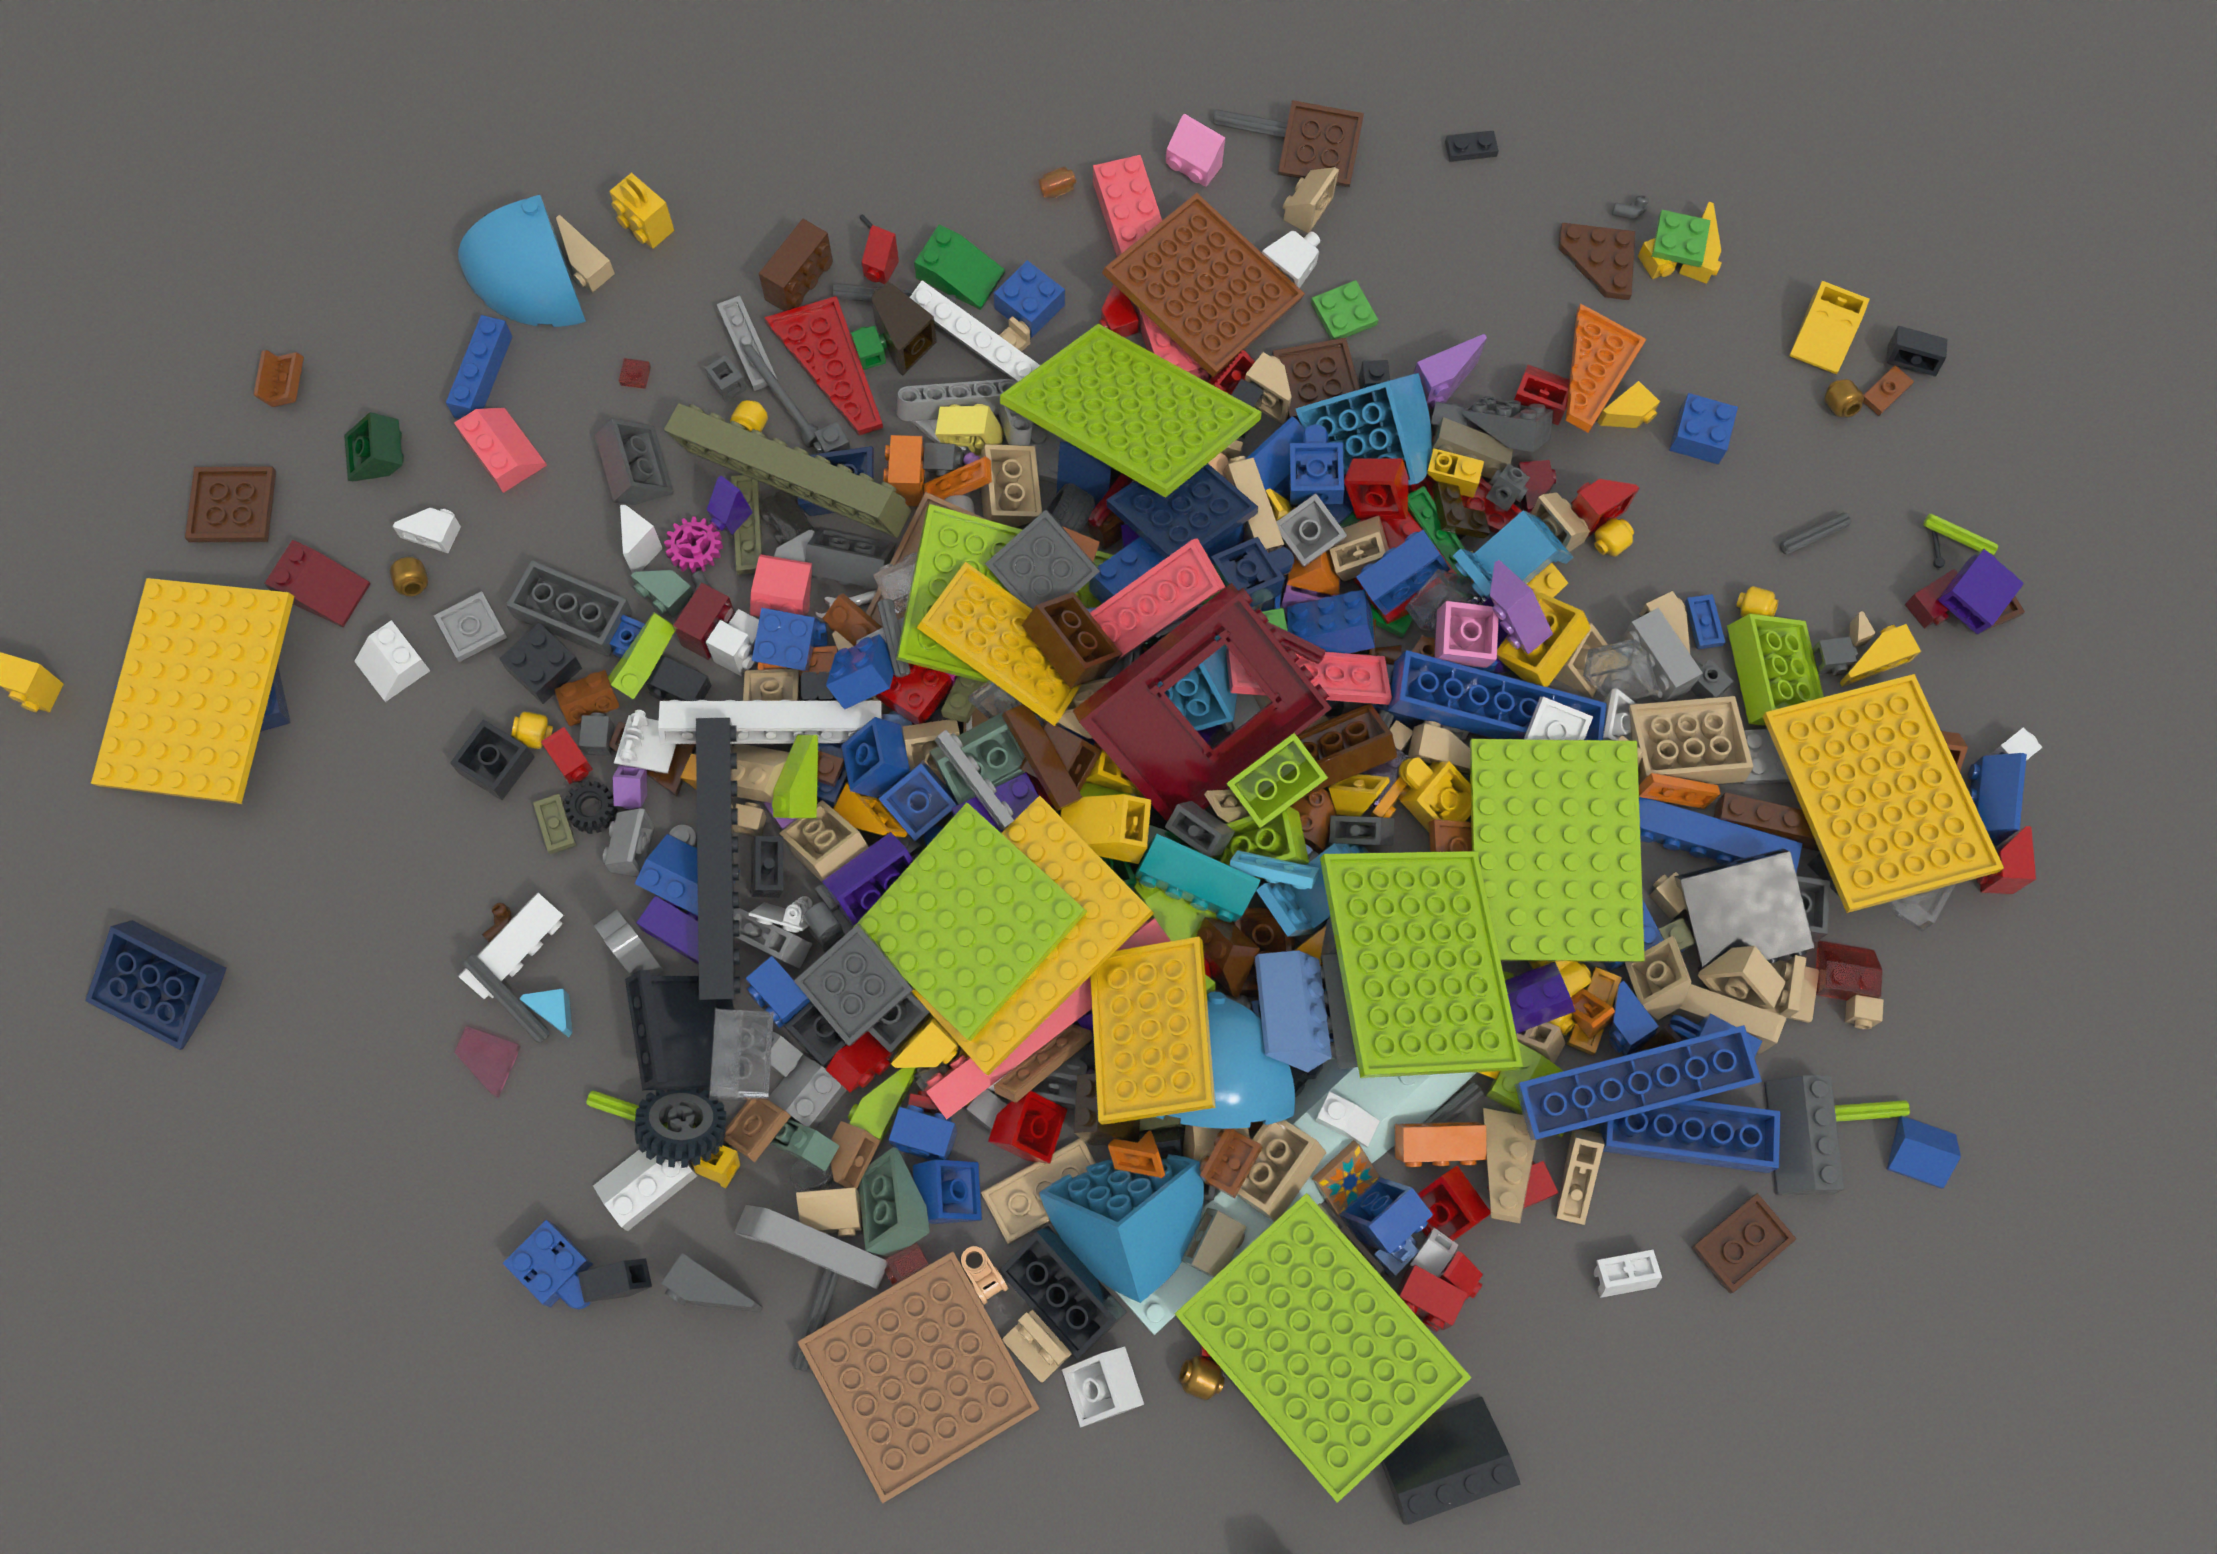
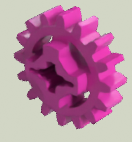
M696 516L692 517L691 522H687L683 518V525L679 526L674 523L675 531H667V536L670 540L664 541L667 549L666 554L668 558H671L673 566L679 565L683 572L687 567H690L692 573H695L697 567H700L704 572L706 571V564L714 566L713 558L721 557L719 550L723 549L722 541H720L722 537L712 524L708 525L705 518L701 522H697Z

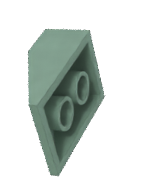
M893 1147L868 1165L859 1183L865 1250L894 1258L930 1233L926 1204L898 1148Z

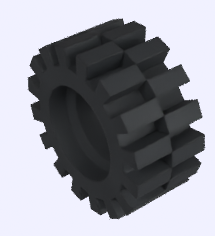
M585 781L584 786L578 783L576 784L578 789L574 791L571 788L568 791L571 795L570 797H565L567 805H564V810L574 827H577L581 832L585 830L588 834H592V830H595L597 833L602 832L600 828L603 826L606 829L610 827L608 822L615 820L614 814H617L618 809L614 806V796L604 784L601 786L597 781H594V784H591L590 781ZM589 798H596L601 802L599 812L593 816H585L581 813L582 803Z

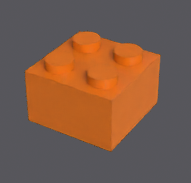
M891 435L890 445L885 446L887 468H884V482L897 489L896 493L906 499L905 503L907 506H919L924 492L922 436Z

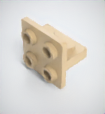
M1797 955L1787 962L1779 960L1775 963H1770L1786 983L1775 1007L1764 1010L1789 1019L1810 1023L1813 1019L1819 970L1806 967V958Z
M1033 1310L1029 1313L1026 1312L1018 1320V1324L1003 1338V1342L1041 1383L1072 1355Z

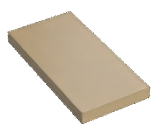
M1081 1138L1054 1152L1050 1164L1036 1162L981 1192L1008 1245L1050 1222L1039 1192L1064 1176L1070 1174L1073 1178L1087 1172V1166L1096 1164Z

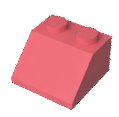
M760 554L751 589L750 615L760 617L762 607L806 616L810 607L812 563Z

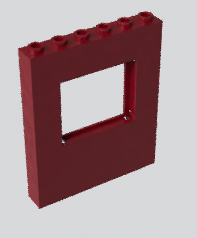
M1232 583L1073 710L1083 728L1145 798L1151 800L1153 807L1167 822L1176 806L1180 803L1192 801L1202 809L1207 808L1210 805L1204 795L1207 791L1229 790L1230 787L1227 783L1293 733L1299 735L1331 709L1330 705L1326 702L1329 695L1320 684L1314 687L1310 682L1314 679V676L1305 665L1301 668L1298 667L1295 662L1299 660V657L1290 646L1286 649L1283 648L1280 644L1284 641L1283 637L1275 627L1270 630L1267 628L1265 623L1269 621L1259 607L1255 610L1252 609L1249 604L1253 600L1244 588L1238 591ZM1219 635L1221 638L1216 641L1215 637ZM1225 644L1272 702L1212 749L1168 698L1165 692ZM1161 681L1163 684L1158 687L1157 684Z

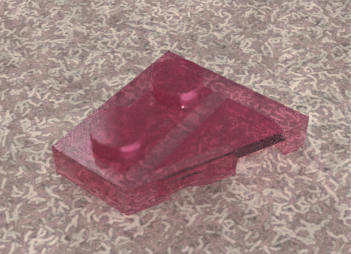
M466 1026L454 1053L488 1091L499 1098L520 1046Z

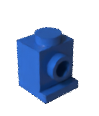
M622 615L621 623L609 643L615 656L620 659L622 658L645 623Z

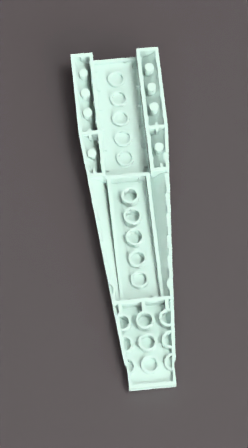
M1330 1058L1325 1061L1323 1069L1317 1078L1308 1079L1302 1092L1295 1097L1294 1116L1286 1119V1121L1316 1139L1327 1153L1287 1210L1306 1193L1317 1205L1325 1201L1312 1178L1353 1141L1315 1122L1329 1091L1356 1104L1380 1121L1369 1146L1365 1147L1360 1144L1372 1164L1395 1146V1124L1424 1123L1477 1072L1360 1078L1358 1067L1338 1069L1337 1059ZM1216 1188L1214 1200H1203L1201 1219L1206 1209L1210 1208L1218 1210L1246 1226L1244 1241L1235 1250L1231 1261L1274 1223L1240 1197L1236 1196L1233 1198ZM1182 1261L1171 1277L1141 1303L1118 1292L1116 1294L1146 1328L1155 1335L1176 1316L1174 1313L1213 1278Z

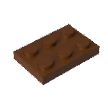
M1756 1193L1694 1244L1692 1249L1731 1294L1792 1244L1796 1237L1762 1197Z

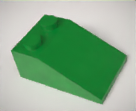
M940 224L914 262L916 279L924 281L928 285L949 295H955L957 299L979 310L983 308L1005 273L1004 268L966 238Z

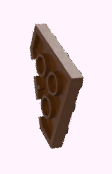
M1562 222L1559 232L1558 249L1576 263L1575 267L1588 280L1591 279L1599 287L1598 291L1604 297L1630 300L1632 296L1635 231Z

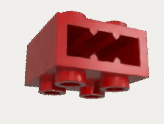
M909 663L910 674L905 677L893 675L890 689L876 696L879 701L912 723L922 724L928 720L953 687L951 676L945 672Z

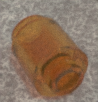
M1065 166L1043 175V178L1038 179L1040 189L1045 198L1050 196L1055 198L1074 190L1073 184L1077 183L1072 169L1067 170Z

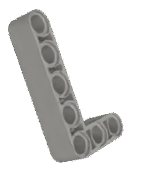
M999 379L906 386L898 391L896 414L901 420L938 419L940 407H949L954 404L960 406L983 404L989 406L994 415L999 414L1009 445L1029 446L1031 441L1033 422L1000 404V395L1016 384V380Z
M617 909L594 925L603 937L606 945L630 975L639 970H650L651 976H658L664 971Z
M745 1205L734 1230V1233L744 1238L772 1245L876 1290L879 1288L889 1263L885 1259L763 1207Z

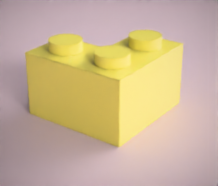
M954 404L949 407L939 408L935 435L943 444H956L958 447L968 446L972 453L979 456L985 444L1002 445L1004 430L989 406L983 404H976L974 406Z

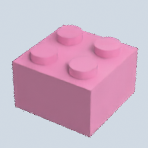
M1446 601L1437 610L1435 658L1461 665L1483 668L1489 667L1496 661L1499 617L1494 613L1492 606Z

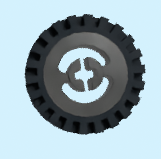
M691 1088V1091L686 1089H667V1092L656 1090V1096L652 1092L648 1093L646 1100L642 1099L639 1103V1108L636 1109L635 1141L636 1144H639V1150L642 1153L646 1151V1157L650 1160L656 1156V1163L660 1165L667 1159L668 1167L675 1168L676 1161H681V1168H687L688 1160H692L694 1166L700 1165L701 1157L705 1162L710 1160L711 1153L716 1155L719 1152V1146L722 1147L724 1144L727 1114L724 1111L723 1103H718L719 1098L715 1094L709 1097L710 1091L705 1088L701 1093H699V1088ZM665 1122H668L667 1128L663 1126ZM694 1122L699 1125L697 1128H694Z

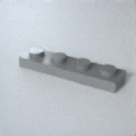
M737 296L716 304L753 390L756 391L769 386L743 350L746 344L752 345L777 379L741 297Z
M947 730L943 731L936 737L935 742L1001 830L1005 829L1014 821L1011 817L1013 811L1005 801L1000 802L994 793L997 791L988 778L984 780L978 773L980 768L973 757H966L961 750L963 745L954 733L950 735Z

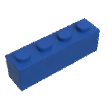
M484 315L480 316L446 401L454 418L461 419L475 409H484L513 337L506 321Z

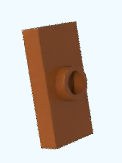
M1894 366L1864 394L1863 403L1880 416L1914 381L1897 366Z

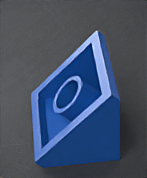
M1900 1116L1887 1170L1941 1189L1944 1188L1961 1158L1956 1134Z

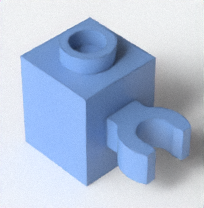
M1409 1236L1406 1239L1405 1246L1399 1251L1389 1254L1378 1249L1373 1257L1383 1266L1384 1272L1392 1279L1419 1250L1415 1247L1417 1245L1415 1239Z

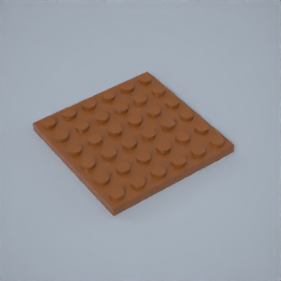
M1198 193L1194 194L1115 258L1102 272L1105 277L1212 377L1216 376L1241 350H1245L1305 295L1298 286Z

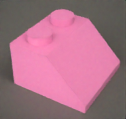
M1183 114L1167 147L1166 164L1174 171H1179L1188 176L1193 182L1207 187L1222 167L1225 137L1188 115Z

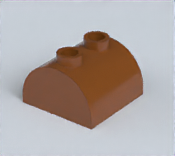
M1324 789L1306 795L1290 806L1299 812L1305 844L1319 855L1325 851L1330 840L1331 816H1340L1336 813L1330 792Z

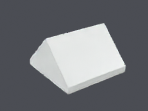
M620 505L623 555L633 574L634 572L642 571L663 547L652 524L628 506Z
M1613 688L1604 700L1607 706L1603 740L1617 741L1623 735L1629 741H1632L1629 706L1636 703L1619 689Z

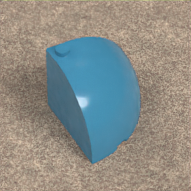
M541 195L498 208L481 218L467 231L458 249V261L471 289L488 307L511 320L533 326L552 324L553 327H562L586 322L558 238Z
M1419 373L1296 408L1299 421L1304 429L1314 424L1325 427L1328 433V443L1343 442L1344 474H1347L1352 459L1402 458L1409 478L1408 485L1421 482L1427 475L1432 455V432L1428 406Z
M1217 635V636L1215 637V640L1217 641V640H1219L1221 637H1220L1219 635ZM1225 644L1165 692L1196 731L1234 721L1237 694L1230 693L1226 659L1227 646ZM1160 681L1157 684L1158 687H1160L1163 683Z
M1210 992L1207 995L1216 1108L1168 1116L1181 1118L1180 1124L1224 1129L1250 1128V1123L1263 1121L1265 1125H1269L1293 1117L1295 1089L1291 1069L1288 1064L1265 1055L1262 1020L1247 1007L1225 997L1223 993ZM1165 1115L1157 1116L1156 1118L1164 1119Z
M1168 1155L1167 1159H1161L1165 1172L1163 1178L1118 1170L1114 1168L1112 1159L1087 1166V1172L1073 1178L1070 1174L1062 1177L1043 1189L1039 1194L1046 1213L1058 1235L1088 1270L1112 1290L1141 1303L1164 1284L1179 1267L1199 1225L1203 1208L1204 1184L1200 1176L1201 1165L1197 1160L1177 1155Z

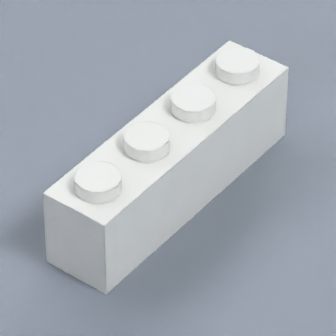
M536 893L477 957L500 981L508 974L513 977L523 967L520 961L527 954L533 956L541 948L543 943L540 940L547 932L553 935L563 924L560 921L563 914L543 896ZM467 968L458 975L460 979L483 999L488 995L491 998L494 997Z

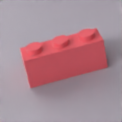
M505 408L475 409L454 422L464 441L503 493L547 466Z

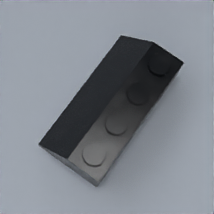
M1049 1226L1037 1231L998 1271L1076 1359H1079L1127 1313Z

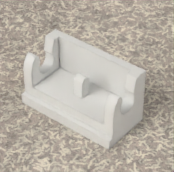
M1654 1250L1600 1259L1596 1261L1597 1266L1594 1269V1277H1599L1600 1286L1598 1287L1600 1298L1655 1288L1662 1279Z

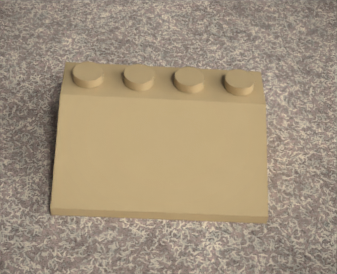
M1735 696L1633 704L1629 706L1632 741H1637V747L1644 751L1638 767V784L1643 782L1651 773L1708 784L1745 782L1753 769Z

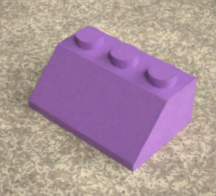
M1500 560L1496 561L1490 590V597L1495 605L1492 609L1502 620L1500 625L1509 634L1507 639L1515 649L1521 647L1529 654L1553 635V632L1533 590Z

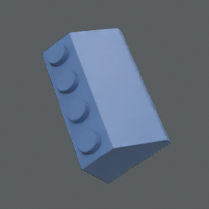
M1299 950L1265 953L1255 956L1265 1055L1309 1072L1332 1058L1320 961Z

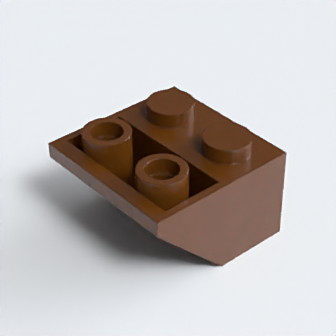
M1045 720L1042 728L1080 792L1102 750L1057 725L1053 726ZM1025 757L1019 769L1037 778Z

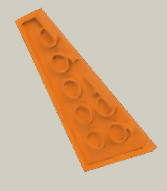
M1581 303L1576 313L1566 421L1589 433L1646 339Z

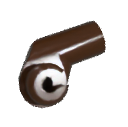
M497 903L493 906L494 925L482 934L489 943L512 919V912L504 903Z

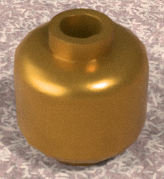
M1848 379L1834 381L1829 385L1825 394L1826 404L1838 417L1854 416L1861 410L1864 401L1862 392L1852 380Z
M404 557L391 565L389 571L394 589L399 594L416 596L427 587L428 577L424 564L419 559Z
M1195 1356L1183 1363L1179 1373V1382L1182 1383V1388L1186 1393L1203 1400H1208L1215 1393L1219 1394L1222 1391L1225 1377L1222 1376L1221 1367L1216 1362L1201 1356Z

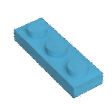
M1237 850L1230 860L1231 867L1248 875L1264 878L1265 881L1270 883L1283 882L1292 884L1297 889H1312L1318 879L1319 868Z

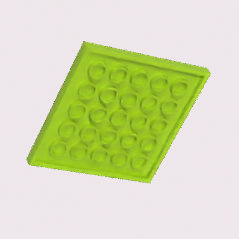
M966 803L857 924H860L905 980L967 1040L972 1041L1082 919L1087 911L971 805Z

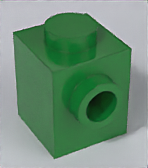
M875 325L861 327L851 332L863 370L886 364L884 349L887 348L883 333L878 335Z

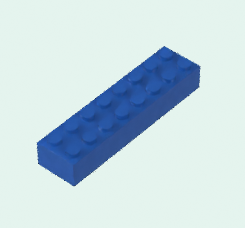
M1408 650L1394 662L1391 684L1392 699L1388 705V711L1437 722L1441 725L1495 739H1524L1540 697H1545L1593 716L1584 740H1603L1607 703Z
M1745 1025L1520 1082L1515 1084L1530 1140H1536L1760 1083L1762 1080Z

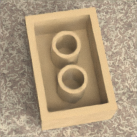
M823 800L817 804V818H798L779 833L780 836H783L784 842L794 857L821 882L869 848L860 832Z

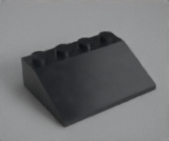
M1483 1397L1432 1414L1381 1462L1402 1523L1405 1525L1521 1484L1511 1456Z

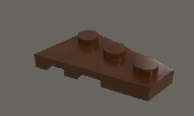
M618 722L610 741L609 747L616 753L626 723ZM676 744L668 773L647 770V776L677 797L683 783L680 777L690 755L695 753V745Z

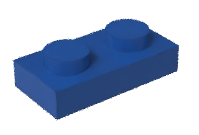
M1713 594L1688 597L1685 605L1697 649L1723 646L1725 638Z

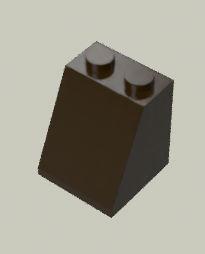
M888 281L883 287H878L871 297L875 325L879 333H883L887 349L898 372L903 376L937 343L935 322L932 314Z
M1096 1073L1077 1075L1074 1134L1092 1146L1108 1145L1113 1139L1138 1143L1140 1119L1104 1125L1099 1123Z

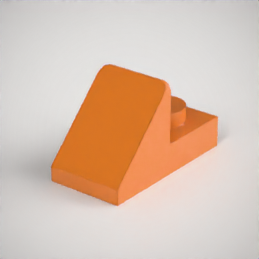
M1148 1131L1138 1143L1113 1139L1108 1144L1115 1169L1159 1178L1165 1176L1160 1154L1151 1131Z

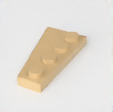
M1483 1108L1484 1125H1486V1154L1491 1218L1521 1223L1537 1139L1530 1140L1524 1115Z

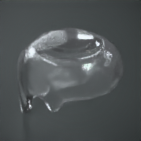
M798 1160L793 1164L790 1173V1180L794 1189L797 1192L829 1190L834 1180L831 1162L826 1171H823Z

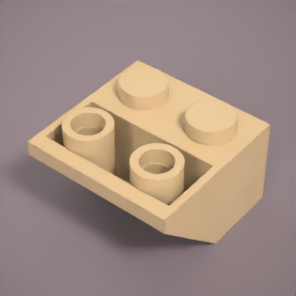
M1379 515L1342 528L1347 537L1329 549L1336 574L1343 581L1356 578L1366 565L1375 564L1389 550Z

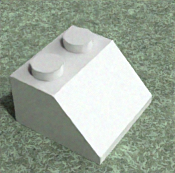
M392 620L368 636L354 661L385 702L430 671Z
M1125 1347L1103 1352L1062 1369L1080 1428L1144 1405Z

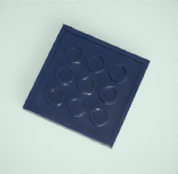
M1208 463L1166 498L1141 483L1134 481L1107 499V507L1165 559L1191 540L1197 538L1203 549L1206 550L1258 514V506Z

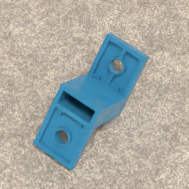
M1524 510L1475 553L1459 549L1453 555L1457 560L1456 568L1465 577L1468 575L1474 581L1472 587L1481 597L1485 595L1488 599L1491 598L1490 590L1494 564L1498 560L1527 584L1553 561L1555 563L1559 561L1567 564L1574 558L1541 518Z
M1334 843L1310 861L1306 866L1319 868L1318 879L1312 889H1297L1292 884L1264 883L1256 889L1288 937L1314 934L1325 926L1330 918L1320 857L1323 854L1369 853L1364 846Z

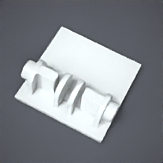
M635 710V713L628 716L614 764L668 773L676 744H660L659 720L648 719L645 717L646 713L644 711Z
M806 896L800 897L787 908L764 902L752 910L749 916L756 917V921L767 925H772L773 923L783 925L784 930L797 933L799 930L803 931L808 927L803 916L813 906V902Z

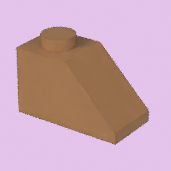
M840 1121L831 1139L840 1146L831 1161L833 1178L836 1183L844 1188L857 1189L881 1140L861 1128Z

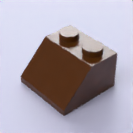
M1205 917L1196 937H1200L1203 941V954L1209 962L1210 974L1233 997H1239L1260 948L1233 922Z

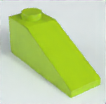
M653 612L608 676L610 685L634 699L651 675L674 634L673 624Z
M818 735L796 736L774 787L772 800L773 817L817 818Z
M917 1067L901 1068L864 1096L859 1105L855 1103L848 1115V1119L851 1120L849 1124L869 1132L881 1140L880 1143H882L915 1079L914 1075L918 1073Z

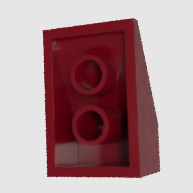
M292 540L264 584L270 591L289 592L295 596L293 605L344 627L371 583L320 552Z

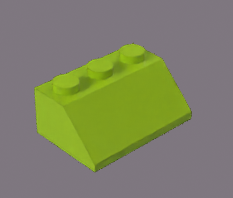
M1293 733L1230 780L1227 785L1261 828L1328 777L1297 735Z

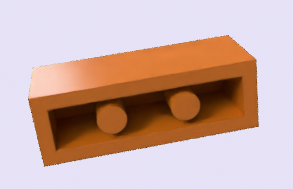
M1479 1122L1395 1124V1159L1405 1162L1407 1167H1420L1422 1162H1432L1434 1166H1449V1161H1459L1461 1165H1476L1477 1160H1487L1486 1125Z

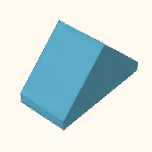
M564 989L523 994L520 1000L568 1038L571 1036L570 997Z

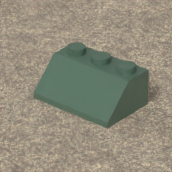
M1003 713L957 736L963 745L961 748L966 757H973L980 768L978 773L984 780L988 778L994 787L1025 773V771L1019 769L1025 755L1001 716ZM939 746L929 751L958 805L976 797Z

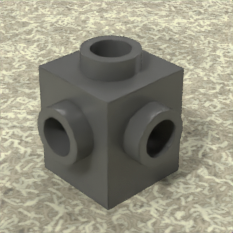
M1508 463L1503 472L1498 469L1489 483L1493 487L1486 498L1505 511H1508L1515 500L1520 502L1528 491L1525 485L1530 477L1519 468L1513 467Z

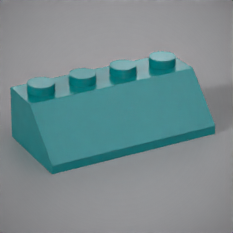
M1156 834L1147 845V849L1134 875L1135 878L1140 879L1139 882L1149 888H1155L1156 886L1165 890V894L1173 899L1180 900L1183 898L1191 902V906L1198 910H1210L1216 913L1217 918L1225 922H1236L1242 917L1260 883V879L1159 834Z

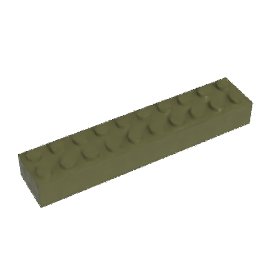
M678 403L664 428V431L689 453L892 537L898 538L912 511L906 505V499L897 494V489L889 483L882 482L881 485L875 483L873 478L864 473H860L858 476L842 464H838L837 467L833 466L830 461L822 456L816 455L815 458L811 457L802 448L795 446L794 449L787 447L788 445L777 438L769 440L763 433L754 429L749 432L745 430L744 426L735 421H731L730 424L724 422L725 420L721 416L712 412L710 415H707L702 409L693 404L687 407Z

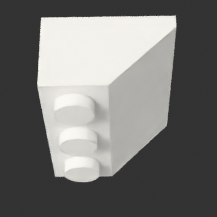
M638 1150L594 1184L593 1187L618 1224L626 1231H629L698 1175L689 1164L687 1168H681V1161H676L675 1168L668 1167V1160L665 1159L664 1163L660 1165L656 1163V1156L650 1160L646 1157V1151L642 1153Z

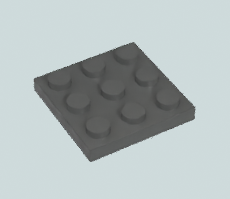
M1047 509L985 563L1008 591L1032 610L1040 603L1071 592L1076 593L1101 571Z
M857 924L794 980L848 1046H852L915 990L860 924Z

